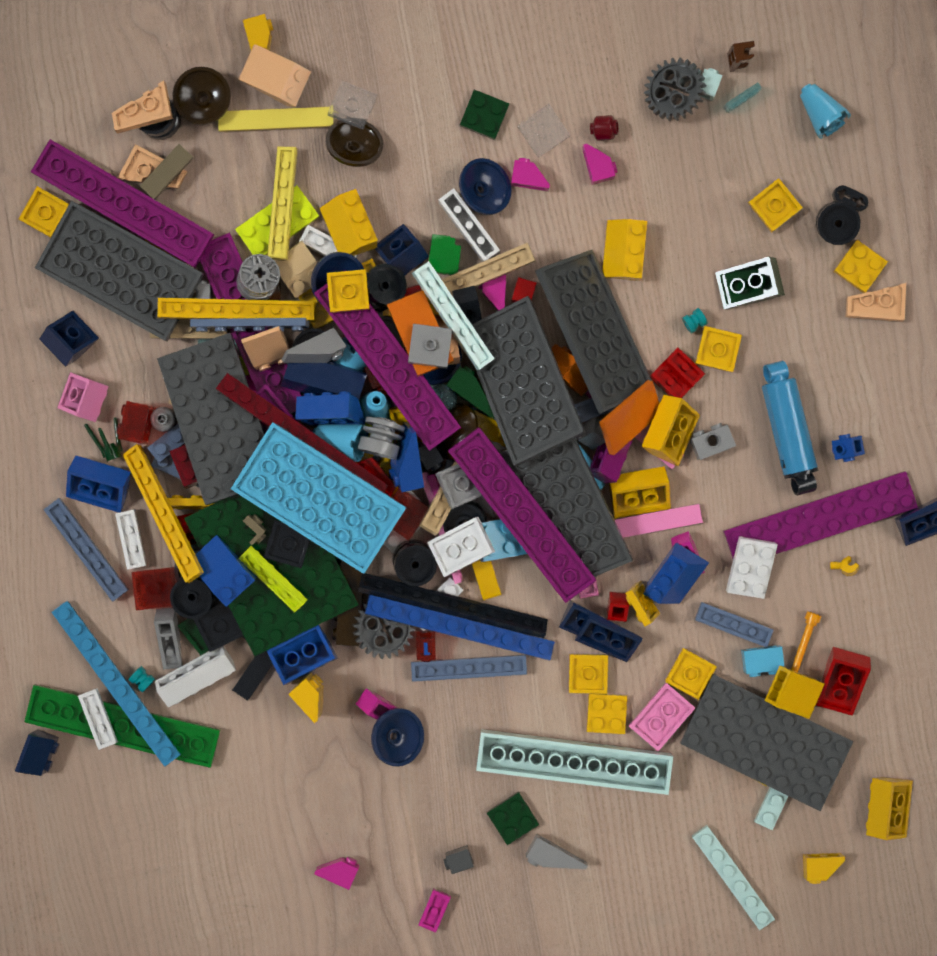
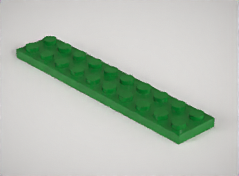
M37 684L33 685L25 723L94 739L78 694ZM103 701L118 740L115 745L155 754L120 705ZM151 713L181 755L176 760L208 768L212 767L220 729Z

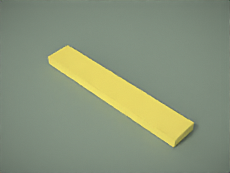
M333 107L226 111L224 116L218 120L219 132L331 127L334 124Z
M277 147L268 256L273 260H288L298 150L296 147Z

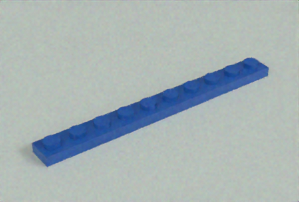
M369 595L365 610L367 615L545 660H551L555 643L554 641Z

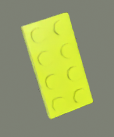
M298 185L294 187L290 238L320 217ZM272 203L235 229L253 255H268Z

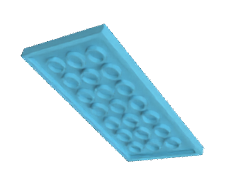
M274 422L270 425L231 487V490L363 574L407 508Z

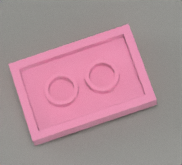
M665 682L628 726L654 749L659 751L693 712L695 707Z

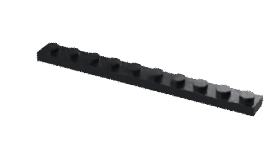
M362 573L358 592L540 638H544L546 635L548 619L418 586H409L399 581Z

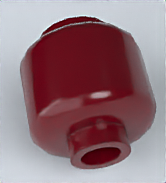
M612 115L596 116L593 123H590V134L594 135L597 141L613 140L615 135L619 133L618 120H615Z

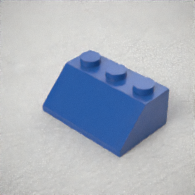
M342 391L339 392V395L323 392L319 396L313 393H305L304 396H297L295 420L312 427H317L319 424L365 425V418L359 400L351 395V392Z
M76 455L67 471L66 497L120 513L122 512L129 489L131 472Z
M675 543L647 582L643 594L659 604H680L709 562L680 544Z
M319 625L267 650L283 685H288L338 659L330 641Z

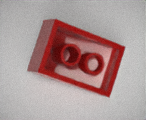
M833 647L822 678L824 686L816 706L853 716L871 671L870 657Z

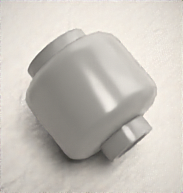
M159 407L151 414V425L158 431L168 432L177 424L175 412L170 408Z

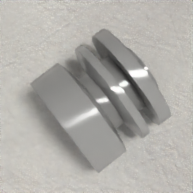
M255 254L249 256L241 264L237 276L238 291L247 300H267L271 298L279 283V266L275 260L267 255Z
M366 417L365 422L373 426H363V430L370 433V437L361 436L357 449L375 456L397 460L400 447L393 444L392 441L402 440L403 437L395 434V432L404 433L405 427L390 419Z

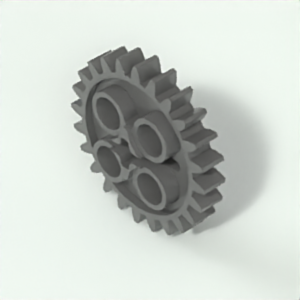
M679 57L676 62L674 58H671L670 64L664 60L663 67L657 64L658 71L651 70L654 74L653 77L647 76L650 83L644 85L649 89L644 92L648 96L645 101L649 104V109L653 110V113L656 116L659 115L661 119L666 117V119L671 121L672 117H674L678 121L679 115L686 119V113L689 112L692 115L693 107L699 109L696 103L703 102L700 95H706L704 90H702V88L706 87V84L702 82L705 80V77L700 75L702 71L697 68L696 64H691L688 59L684 62ZM674 74L673 79L668 81V77ZM687 81H691L688 87H684ZM661 83H665L674 89L679 88L682 92L688 93L689 96L683 95L677 90L672 91L669 87L661 85ZM666 91L665 96L659 98L660 94ZM682 98V102L676 105V101Z
M358 609L361 615L360 617L354 616L358 623L352 626L358 628V630L354 631L353 634L359 635L355 641L357 643L362 642L359 647L361 649L366 648V654L372 651V657L374 658L379 653L381 659L384 658L385 654L391 659V653L398 656L399 649L403 652L405 651L404 644L410 646L407 640L408 638H414L410 635V632L415 631L410 625L381 618L382 622L388 625L385 629L392 640L389 643L386 633L380 630L383 628L380 620L375 616L365 614V610ZM374 618L376 621L375 626L368 628V620ZM400 627V634L396 637L393 636L394 628ZM378 636H383V643L376 645L375 639Z

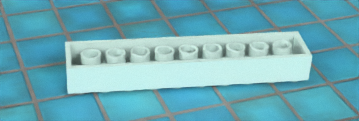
M481 729L476 771L669 795L673 755L667 752Z

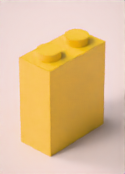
M779 666L765 701L777 708L810 719L824 683L802 673Z

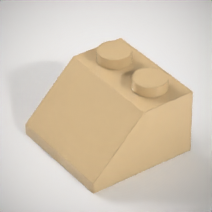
M300 241L289 249L288 260H275L279 266L281 279L295 298L311 288L312 272L318 263L304 242Z

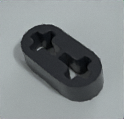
M844 185L837 187L832 194L834 201H843L853 206L857 212L866 209L869 203L868 198L864 194ZM844 190V195L849 197V199L846 197L840 199L837 192ZM852 199H862L861 203L863 206L861 205L860 207H856L857 203L852 201Z

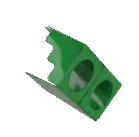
M432 234L429 254L430 264L437 274L451 276L458 273L461 246L455 244V238Z

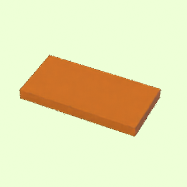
M423 290L387 304L408 356L413 324L439 327ZM449 351L448 364L454 362V359H453V357H452L450 351ZM412 364L417 377L439 368Z
M647 380L599 422L609 454L615 455L653 420L659 405L653 381Z

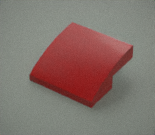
M677 347L650 375V378L668 396L682 398L705 373Z

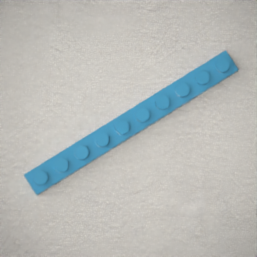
M69 601L64 602L51 613L164 767L181 755Z

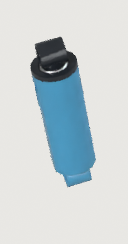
M785 361L766 364L763 366V374L766 382L769 384L763 385L762 391L784 479L791 478V487L797 496L814 492L817 489V483L812 473L819 470L796 379H788L789 370Z

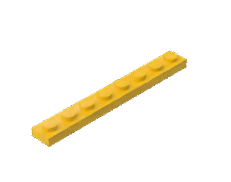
M158 298L157 317L163 319L307 318L309 322H314V301Z
M136 444L122 455L185 583H191L201 576L204 571L142 446Z

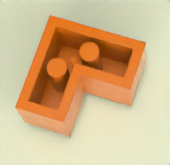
M555 344L551 349L565 383L582 396L588 388L572 356V352L565 346L561 348Z

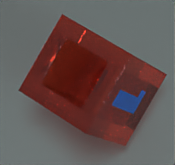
M416 631L417 661L430 662L436 660V634L434 631Z

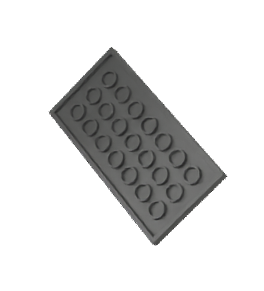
M73 201L67 207L35 266L37 270L164 341H168L179 319L158 318V298H191L204 275L202 272Z
M593 250L569 257L535 271L599 414L621 404L647 380L652 381Z
M529 296L472 324L494 357L480 370L476 369V372L513 466L518 467L586 434Z
M228 333L157 358L206 506L239 495L231 490V487L265 435L260 420L216 390V387L227 373L249 388L232 334Z
M576 439L518 467L513 466L507 448L499 451L594 576L633 561L632 555Z
M713 674L680 744L821 811L854 741L802 716L777 708L766 702L764 698Z

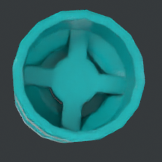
M699 308L693 310L692 315L682 317L685 327L691 334L697 331L699 326L703 327L708 324L705 315Z
M141 666L128 680L132 684L138 685V690L143 693L154 682L155 678L152 675H147L146 669Z

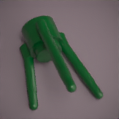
M116 417L114 418V428L117 446H115V443L109 444L102 429L98 428L105 445L103 448L88 424L84 425L107 462L121 457L120 452L123 451V448L121 446L118 419Z

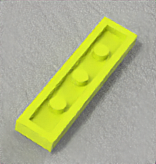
M252 546L238 558L294 612L307 601L302 593L290 584Z

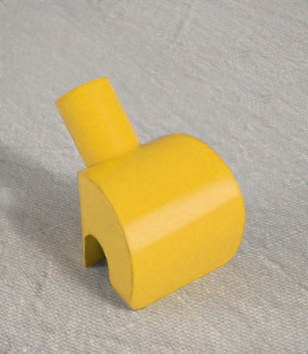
M847 556L841 562H830V569H841L842 573L846 576H854L860 568L857 563L852 566L849 565L852 561L850 556Z

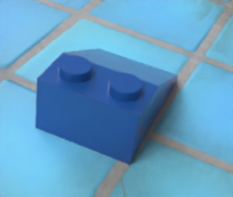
M403 422L402 426L405 427L404 433L400 432L399 434L403 438L402 440H397L396 445L400 449L397 460L391 459L389 477L391 481H394L395 487L398 486L401 492L424 488L416 432L408 422Z
M218 535L195 554L204 571L200 576L201 579L226 607L257 578Z

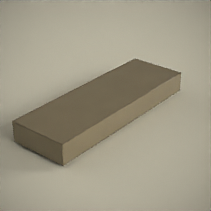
M178 144L145 179L140 187L155 200L194 157Z

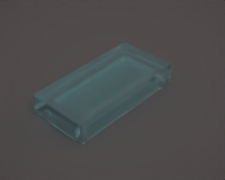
M757 82L727 102L723 107L726 113L731 112L758 94L762 87Z

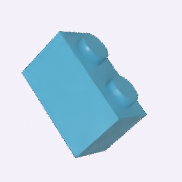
M780 645L741 649L743 671L745 674H749V677L761 676L762 672H768L769 675L777 673L779 666L785 667L783 649Z

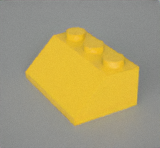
M356 189L336 196L320 208L337 252H345L356 256L377 248L378 239Z
M633 219L607 220L602 268L605 278L640 281L642 279L647 221Z
M663 395L656 414L651 421L648 433L644 438L642 447L650 454L675 466H679L700 414L682 398Z
M665 466L620 474L617 482L609 483L614 519L671 509L670 485Z
M309 673L288 695L315 724L323 711L324 686L322 685L323 680L319 675Z
M886 777L872 778L870 801L868 803L869 813L866 822L867 836L883 840L907 838L913 781Z

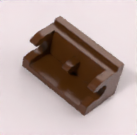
M754 41L735 43L731 46L727 53L730 72L748 66L749 63L745 62L742 64V61L750 60L754 57V54L749 55L751 48L755 47Z

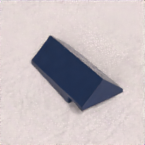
M332 361L327 363H288L281 387L302 393H313L316 396L322 395L323 392L339 395V392L346 391L351 392V395L359 400L367 373Z
M937 498L894 518L905 546L937 534Z
M571 600L559 625V628L575 634V641L625 662H628L643 639L638 634L607 620Z

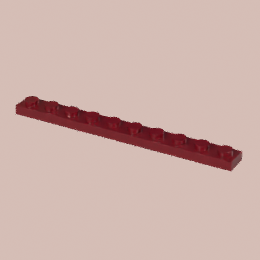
M227 373L216 387L219 393L268 427H270L272 422L276 423L382 492L387 489L388 485L230 374Z

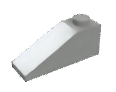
M332 328L286 350L282 361L283 363H327L331 360L337 361L343 356L346 345L336 330Z
M173 607L156 609L154 625L163 670L179 668L183 666L177 613Z
M536 834L526 852L527 861L536 867L538 865L569 869H586L588 867L586 861Z

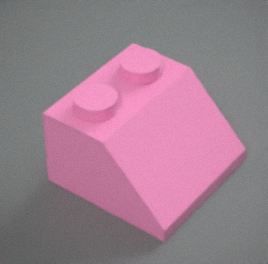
M70 372L57 408L77 417L96 422L101 412L102 403L107 396L109 386Z

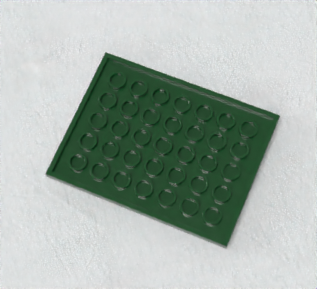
M241 495L213 503L184 518L200 550L218 535L238 558L250 546L257 550L264 558L275 519L278 520ZM249 514L252 516L256 514L263 521L262 525L267 529L264 532L266 537L259 544L255 542L251 545L249 543L257 535L243 522ZM310 540L302 568L265 558L307 599L304 605L296 612L291 610L258 577L229 604V607L251 651L256 656L359 605L336 557Z

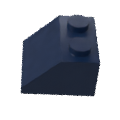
M404 224L377 243V248H375L386 264L394 265L404 276L429 257L421 243Z
M74 311L69 312L47 326L39 338L65 367L81 357L99 339Z
M39 729L28 734L15 772L42 776L49 772L53 761H50L52 755L56 754L60 745L57 743L59 737Z

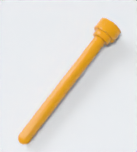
M807 611L805 616V623L807 625L791 670L799 671L813 628L817 626V623H820L821 615Z

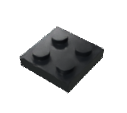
M275 519L264 558L302 568L310 539Z
M221 603L209 609L205 615L193 619L209 652L244 636L229 605L226 607Z

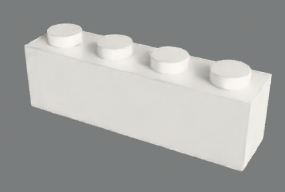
M454 188L438 199L440 206L482 262L500 253V249Z
M224 646L212 652L208 651L156 680L157 693L169 708L236 671L234 661Z

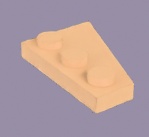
M165 81L160 82L159 86L155 89L144 92L143 96L139 99L130 101L112 112L114 129L117 134L173 119Z
M135 144L118 179L143 183L164 159ZM182 170L167 187L179 189L187 171Z
M906 283L847 297L846 317L903 322L905 320Z

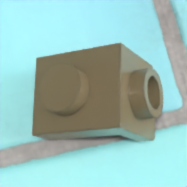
M249 514L243 522L257 534L249 543L251 545L255 542L259 544L266 537L264 532L267 529L262 525L263 521L256 514L253 516Z

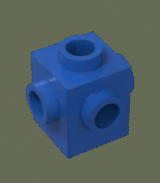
M850 434L838 436L839 440L832 441V452L835 460L843 459V462L855 460V456L865 454L862 435L850 437Z

